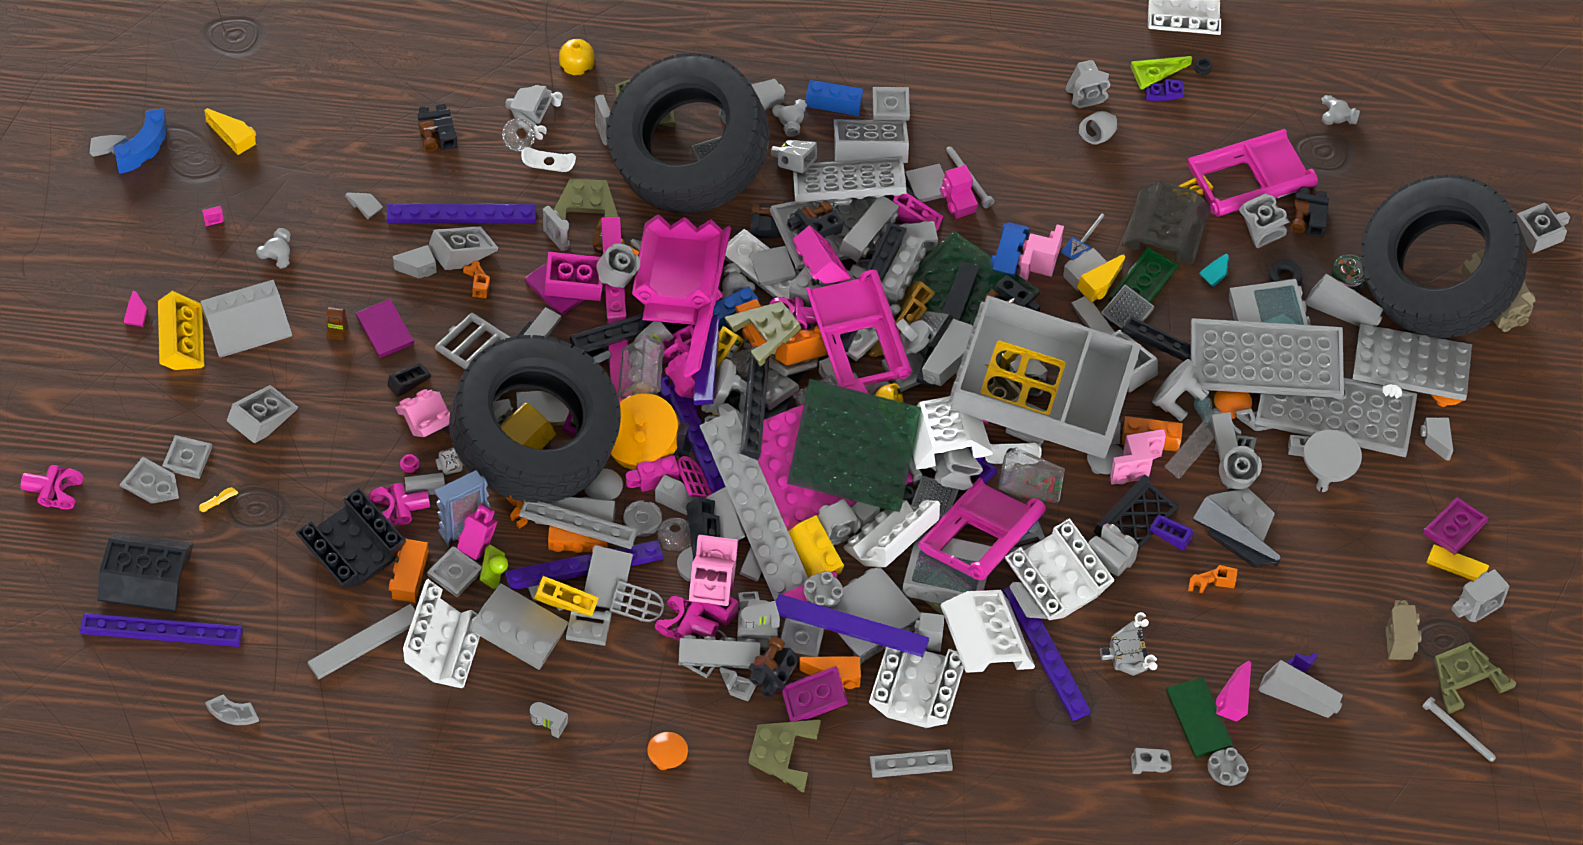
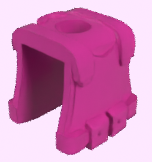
M684 352L670 361L665 371L673 381L675 391L679 396L694 398L696 373L687 378L684 376L689 352Z

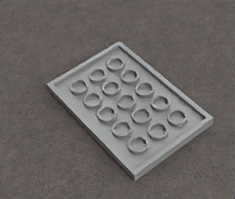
M903 156L813 163L804 173L793 171L795 202L800 203L817 200L822 202L829 199H863L868 196H900L907 193Z
M877 197L852 198V203L849 205L831 206L832 211L836 210L845 223L840 234H832L825 237V239L830 243L840 261L851 259L839 251L842 241L876 201ZM794 201L773 205L770 208V212L796 269H802L806 266L802 261L804 257L800 256L794 248L796 244L793 238L800 231L798 228L793 231L787 227V221L794 216L795 210L799 208L802 209L807 206L811 210L815 209L813 201L808 203ZM882 234L879 236L880 239L875 246L870 247V252L868 253V255L875 253V250L883 236Z
M1360 324L1352 379L1385 386L1390 384L1397 385L1401 389L1466 401L1472 344Z

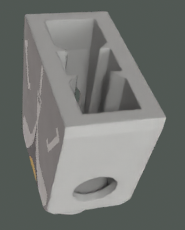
M788 140L781 147L773 146L771 157L778 158V166L781 168L804 173L817 160V142Z

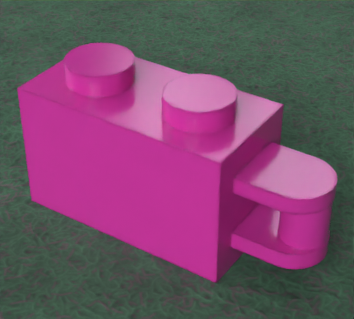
M675 456L664 457L651 462L637 463V470L626 473L627 487L634 488L640 486L642 492L656 489L664 475L679 481V469Z
M481 504L475 513L469 514L464 520V530L458 537V550L475 560L485 555L486 547L489 546L497 525V521L492 519L494 510Z

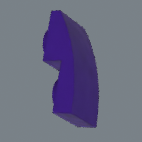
M1165 79L1164 83H1154L1145 88V98L1148 101H1165L1184 97L1183 81Z

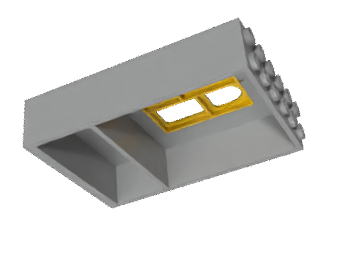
M987 295L986 301H981L951 391L949 401L952 404L950 409L1105 459L1113 439L1141 345ZM1007 350L1022 356L1016 373L1006 371L997 365L996 356L999 352ZM1034 358L1058 366L1060 371L1056 384L1050 385L1026 377L1025 371L1029 359ZM998 376L1021 383L1022 389L1018 401L1012 402L992 395L987 388L988 381ZM1034 387L1051 393L1052 396L1047 411L1044 412L1026 406L1025 402L1030 388Z

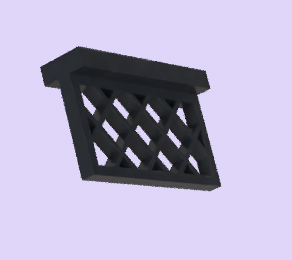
M1144 474L1104 516L1093 532L1099 537L1102 534L1103 525L1107 523L1118 527L1122 534L1123 529H1132V538L1139 545V551L1154 535V533L1149 531L1151 525L1148 523V516H1157L1159 514L1169 518L1178 509V506L1149 482L1150 478ZM1147 490L1151 491L1155 495V500H1146L1145 492ZM1142 504L1143 512H1134L1133 505ZM1146 504H1156L1157 512H1147ZM1159 504H1166L1171 510L1169 512H1160ZM1123 516H1131L1132 525H1122L1121 518ZM1134 516H1144L1145 525H1135ZM1136 529H1146V536L1137 537Z

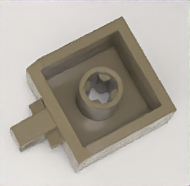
M1395 600L1394 608L1391 611V616L1385 629L1388 659L1412 660L1414 653L1418 651V642H1421V630H1418L1417 626L1420 621L1419 613H1416L1415 605H1408L1406 600Z

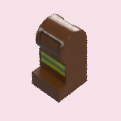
M328 307L326 315L327 338L344 341L348 327L345 309Z

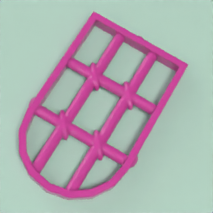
M682 456L678 459L679 473L689 496L706 498L707 495L703 487H705L708 496L711 495L710 487L696 461L687 456ZM685 461L689 462L691 470L687 468ZM684 472L687 473V476H688V478H689V481H687V478H686ZM690 473H694L697 483L693 482ZM698 474L700 475L703 484H701ZM690 485H692V488H693V490H694L695 493H692V490H691V488H690ZM696 486H699L702 494H698Z

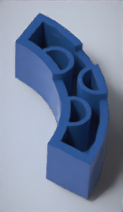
M164 108L145 111L146 119L141 131L131 140L114 146L119 174L140 167L141 163L147 159H152L160 150L159 147L163 140H165L167 131Z
M1011 222L1003 225L997 254L992 256L990 266H993L994 272L1015 277L1019 257L1022 253L1019 249H1023L1024 241L1029 236L1030 227Z

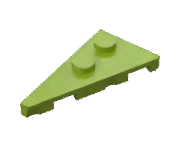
M1192 57L1132 61L1131 69L1140 89H1144L1191 65Z

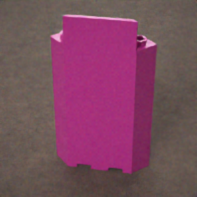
M659 214L645 223L639 253L640 268L635 274L632 294L645 305L642 320L696 325L698 310L712 302L723 230L711 219L698 228L686 217L670 225Z

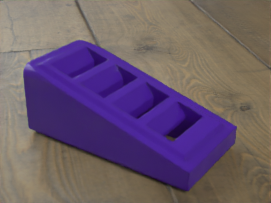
M1159 514L1149 528V531L1185 551L1193 537V529ZM1163 523V527L1159 529V525Z

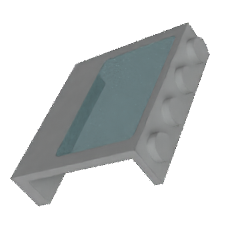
M1296 279L1230 288L1229 302L1234 321L1310 325L1309 316L1306 317L1305 314L1306 303L1301 299L1302 288L1298 286Z
M926 532L914 542L903 583L902 593L905 596L942 604L967 591H984L987 577L984 580L974 579L925 554L920 549L919 542L927 534ZM952 538L941 551L971 565L974 562H978L992 546Z

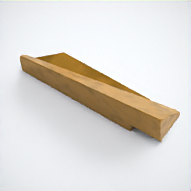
M913 281L906 291L904 298L898 304L901 310L894 316L895 323L899 322L902 318L909 325L919 321L927 310L924 304L935 292L923 282ZM879 340L869 350L867 355L870 357L884 355Z

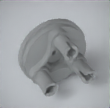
M725 359L717 367L714 404L701 405L702 411L706 413L711 412L718 416V405L725 404V400L732 390L740 395L742 393L746 394L747 382L736 375V365L731 360Z
M1189 359L1182 362L1167 377L1152 399V403L1155 406H1159L1165 412L1168 411L1180 422L1186 417L1188 412L1175 402L1184 391H1188L1195 399L1198 397L1201 401L1209 394V391L1197 383V379L1193 377L1196 367Z
M1322 430L1313 434L1307 440L1303 457L1310 472L1318 478L1317 490L1320 491L1321 487H1323L1322 492H1326L1329 489V483L1346 480L1357 472L1361 464L1362 452L1358 443L1350 435L1338 430Z

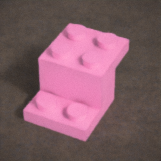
M1056 225L1055 231H1051L1049 238L1030 234L1029 240L1024 241L1023 254H1020L1016 276H1019L1018 284L1026 286L1030 271L1052 277L1061 248L1064 226Z
M425 389L416 394L417 397L413 399L406 398L399 402V406L395 407L398 414L404 415L413 436L426 437L449 425L450 413L440 392L427 391Z
M1164 429L1126 435L1124 456L1113 458L1110 474L1111 485L1139 481L1144 474L1149 477L1153 459L1162 456L1166 437Z
M706 535L698 536L696 557L692 563L689 601L729 605L731 584L735 577L738 540Z

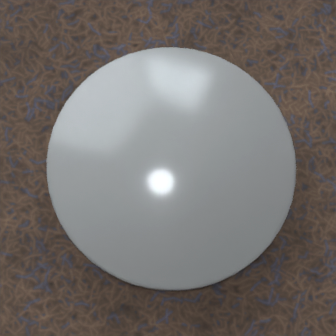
M1110 444L1105 459L1087 454V460L1093 473L1111 474L1113 458L1124 456L1118 445Z
M603 468L597 478L584 491L591 499L613 500L620 495L623 482L615 471Z
M825 571L815 574L805 581L804 595L809 603L830 608L838 604L842 599L843 587L831 572Z
M1234 748L1216 751L1208 760L1210 775L1215 781L1223 785H1237L1246 778L1248 773L1245 759Z

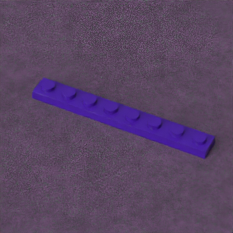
M387 204V223L536 224V204Z
M658 540L633 545L632 549L625 547L613 549L633 554L630 566L663 560V553ZM592 554L505 571V578L508 587L516 590L539 585L543 576L555 581L588 575Z
M1010 587L1003 589V594L1009 600L1018 623L1071 721L1089 715L1091 710L1040 618L1026 617Z

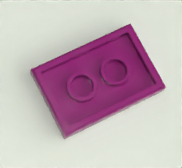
M546 263L526 276L525 282L557 314L563 316L585 299L544 295Z
M391 299L356 312V317L379 358L414 345V340Z
M1456 497L1424 529L1423 534L1455 555L1487 523L1489 518Z
M837 666L787 684L782 690L790 722L804 721L848 704Z

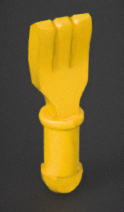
M232 487L227 488L218 497L214 496L207 502L200 504L199 510L206 512L229 497L237 495L238 491Z

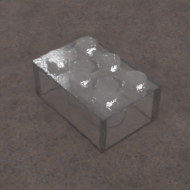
M646 334L622 349L618 388L619 398L624 400L637 394L654 395L660 391L664 343Z

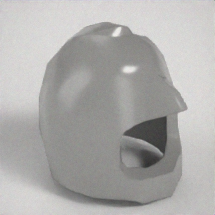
M1098 111L1086 117L1080 123L1079 134L1082 139L1091 144L1103 143L1110 139L1117 130V118L1106 111ZM1090 120H1092L1090 127L1096 132V136L1093 137L1086 131V124Z

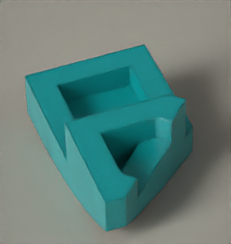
M1226 253L1200 272V275L1212 287L1228 276V254Z

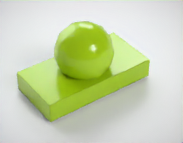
M492 545L486 547L480 581L495 589L499 586L501 573H504L508 568V560L505 558V553Z

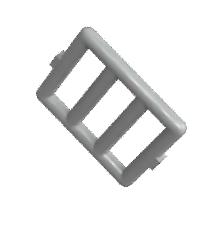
M470 313L456 327L453 325L449 329V334L435 346V350L466 370L473 358L482 352L483 349L510 336L476 314ZM474 322L479 325L455 350L451 352L445 348L469 324ZM486 330L493 334L466 361L459 357Z

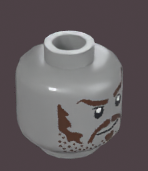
M454 448L440 451L439 458L436 459L438 470H442L445 475L460 472L463 468L462 466H464Z

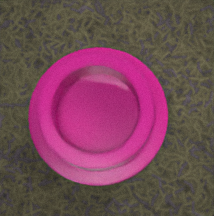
M412 454L405 455L400 461V467L406 473L417 471L420 465L418 458Z

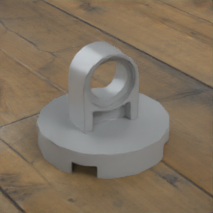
M902 318L896 323L897 327L902 331L900 337L906 355H909V352L915 354L928 344L929 333L932 334V329L925 321H916L909 325Z

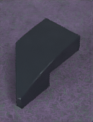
M684 422L677 435L679 458L682 456L689 457L694 443L687 442L690 424Z

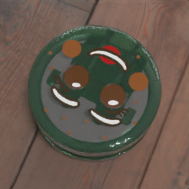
M1351 254L1339 257L1334 263L1332 277L1352 290L1361 288L1366 281L1361 258Z

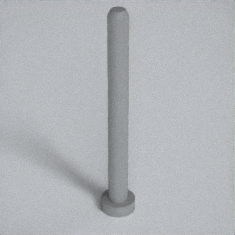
M952 147L946 148V152L957 167L965 165ZM971 174L973 178L972 188L982 200L981 205L984 208L991 207L994 204V199L992 196H987Z
M1432 696L1423 704L1422 707L1425 710L1430 709L1491 762L1496 759L1491 751L1437 706Z

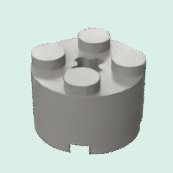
M621 243L613 244L597 262L599 280L613 287L624 288L640 268L638 255L636 254L635 256L632 252L633 249L628 245Z
M1237 446L1231 449L1219 465V475L1222 483L1233 489L1250 487L1261 472V459L1249 447Z
M844 499L831 506L825 505L819 509L818 519L833 545L850 539L848 535L852 532L855 534L860 528V521Z

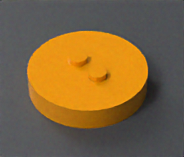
M637 394L620 401L621 422L619 434L611 452L614 460L625 468L637 470V463L651 462L672 456L677 449V435L681 427L680 420L672 406L663 398L653 394Z

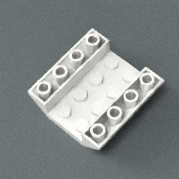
M1149 0L1148 28L1220 35V0Z
M950 396L919 402L903 420L916 469L936 466L935 453H944L966 447L971 448L973 458L993 455L982 419L950 409L952 404L949 401Z
M894 500L888 504V508L875 516L874 521L864 525L858 535L852 536L843 548L864 566L886 567L939 520L940 503L938 501L925 500L919 505L920 508L914 512L907 500Z
M1070 518L1054 527L1050 536L1028 549L1023 550L1020 547L1005 556V560L1048 620L1068 616L1096 599L1114 582V578Z
M428 579L425 581L403 647L405 663L435 683L463 688L480 638L478 634L471 631L473 621L478 614L472 610L463 613L457 611L440 599L443 589Z
M1001 590L967 591L940 605L966 672H983L989 663L1014 662L1017 670L1034 669L1035 665L1010 602Z
M886 647L869 703L887 718L925 728L947 724L964 669L958 651L948 649L946 656L925 651L922 658Z

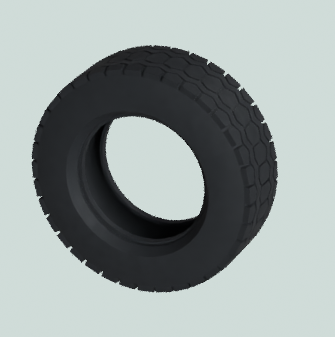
M676 54V58L674 55L663 58L664 61L660 59L651 63L652 67L646 66L640 70L641 74L637 73L630 79L631 83L627 82L622 88V93L618 94L615 104L613 103L607 124V141L616 167L630 188L642 200L655 208L671 213H700L701 210L705 212L713 209V206L717 208L725 204V200L729 202L737 196L736 193L740 194L747 188L746 184L750 185L754 180L755 174H758L767 155L769 124L764 107L754 88L736 67L721 58L708 54ZM704 102L713 104L725 112L726 124L722 138L716 147L703 158L688 164L672 165L653 157L652 138L655 129L661 120L675 108L688 103Z
M1447 174L1436 175V178L1434 175L1424 177L1423 181L1420 179L1410 182V186L1406 184L1397 189L1399 193L1395 191L1388 196L1387 201L1384 200L1378 206V211L1375 210L1365 228L1361 243V263L1365 279L1374 299L1393 322L1414 334L1422 336L1426 334V336L1438 338V336L1440 338H1451L1452 335L1457 337L1466 335L1465 332L1468 334L1479 330L1478 327L1482 329L1491 323L1490 320L1495 321L1502 315L1501 312L1504 313L1510 307L1511 302H1514L1519 294L1518 291L1521 290L1525 279L1527 249L1514 211L1495 189L1477 179L1474 180V178L1452 174L1448 177ZM1445 224L1463 225L1475 230L1485 239V251L1481 263L1467 279L1456 285L1446 288H1427L1412 282L1404 275L1403 263L1409 247L1417 237L1431 228Z
M519 335L518 338L517 336L509 337L495 342L493 345L491 344L470 362L461 377L452 401L449 429L452 444L456 454H458V458L465 465L469 473L477 470L480 476L483 475L488 484L487 488L495 493L499 490L498 494L507 498L511 495L514 500L523 502L525 498V501L530 503H537L538 500L547 503L552 500L553 502L563 500L565 497L568 498L579 493L600 474L607 463L619 434L621 408L616 389L611 384V379L606 372L604 373V369L597 362L594 363L595 360L587 353L583 355V350L576 346L570 348V343L562 340L558 343V339L548 336L545 340L544 336L533 335L532 338L531 335ZM519 388H532L547 392L558 398L572 414L576 425V437L566 445L554 449L541 450L521 445L511 439L499 426L494 415L493 402L502 394Z

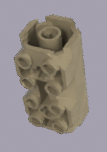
M1485 249L1475 252L1470 262L1467 259L1463 263L1461 272L1466 279L1481 263ZM1525 281L1521 290L1518 291L1519 294L1514 302H1511L1510 307L1504 313L1501 312L1502 315L1494 321L1503 332L1509 331L1518 325L1523 326L1529 321L1528 317L1531 315L1535 297L1526 287Z

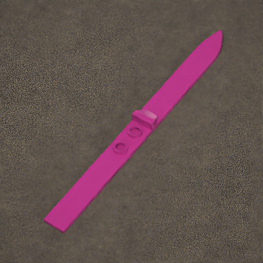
M620 217L601 218L603 254L613 244H622ZM606 283L607 324L626 319L624 288L613 287ZM627 340L609 345V351L612 356L609 358L611 384L616 389L619 402L631 396Z
M730 225L723 229L712 302L698 310L684 372L686 378L701 369L715 301L723 296L718 286L731 231Z

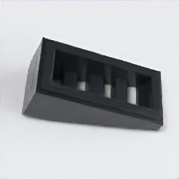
M419 363L389 375L388 387L399 397L431 378V374Z

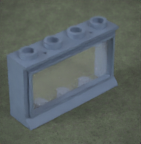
M477 470L434 490L439 499L436 504L440 509L437 512L441 520L438 522L441 528L438 532L448 548L451 541L458 540L459 535L464 530V520L469 514L475 513L481 504L489 507L487 501L489 495L486 490L488 484L483 475L480 476Z

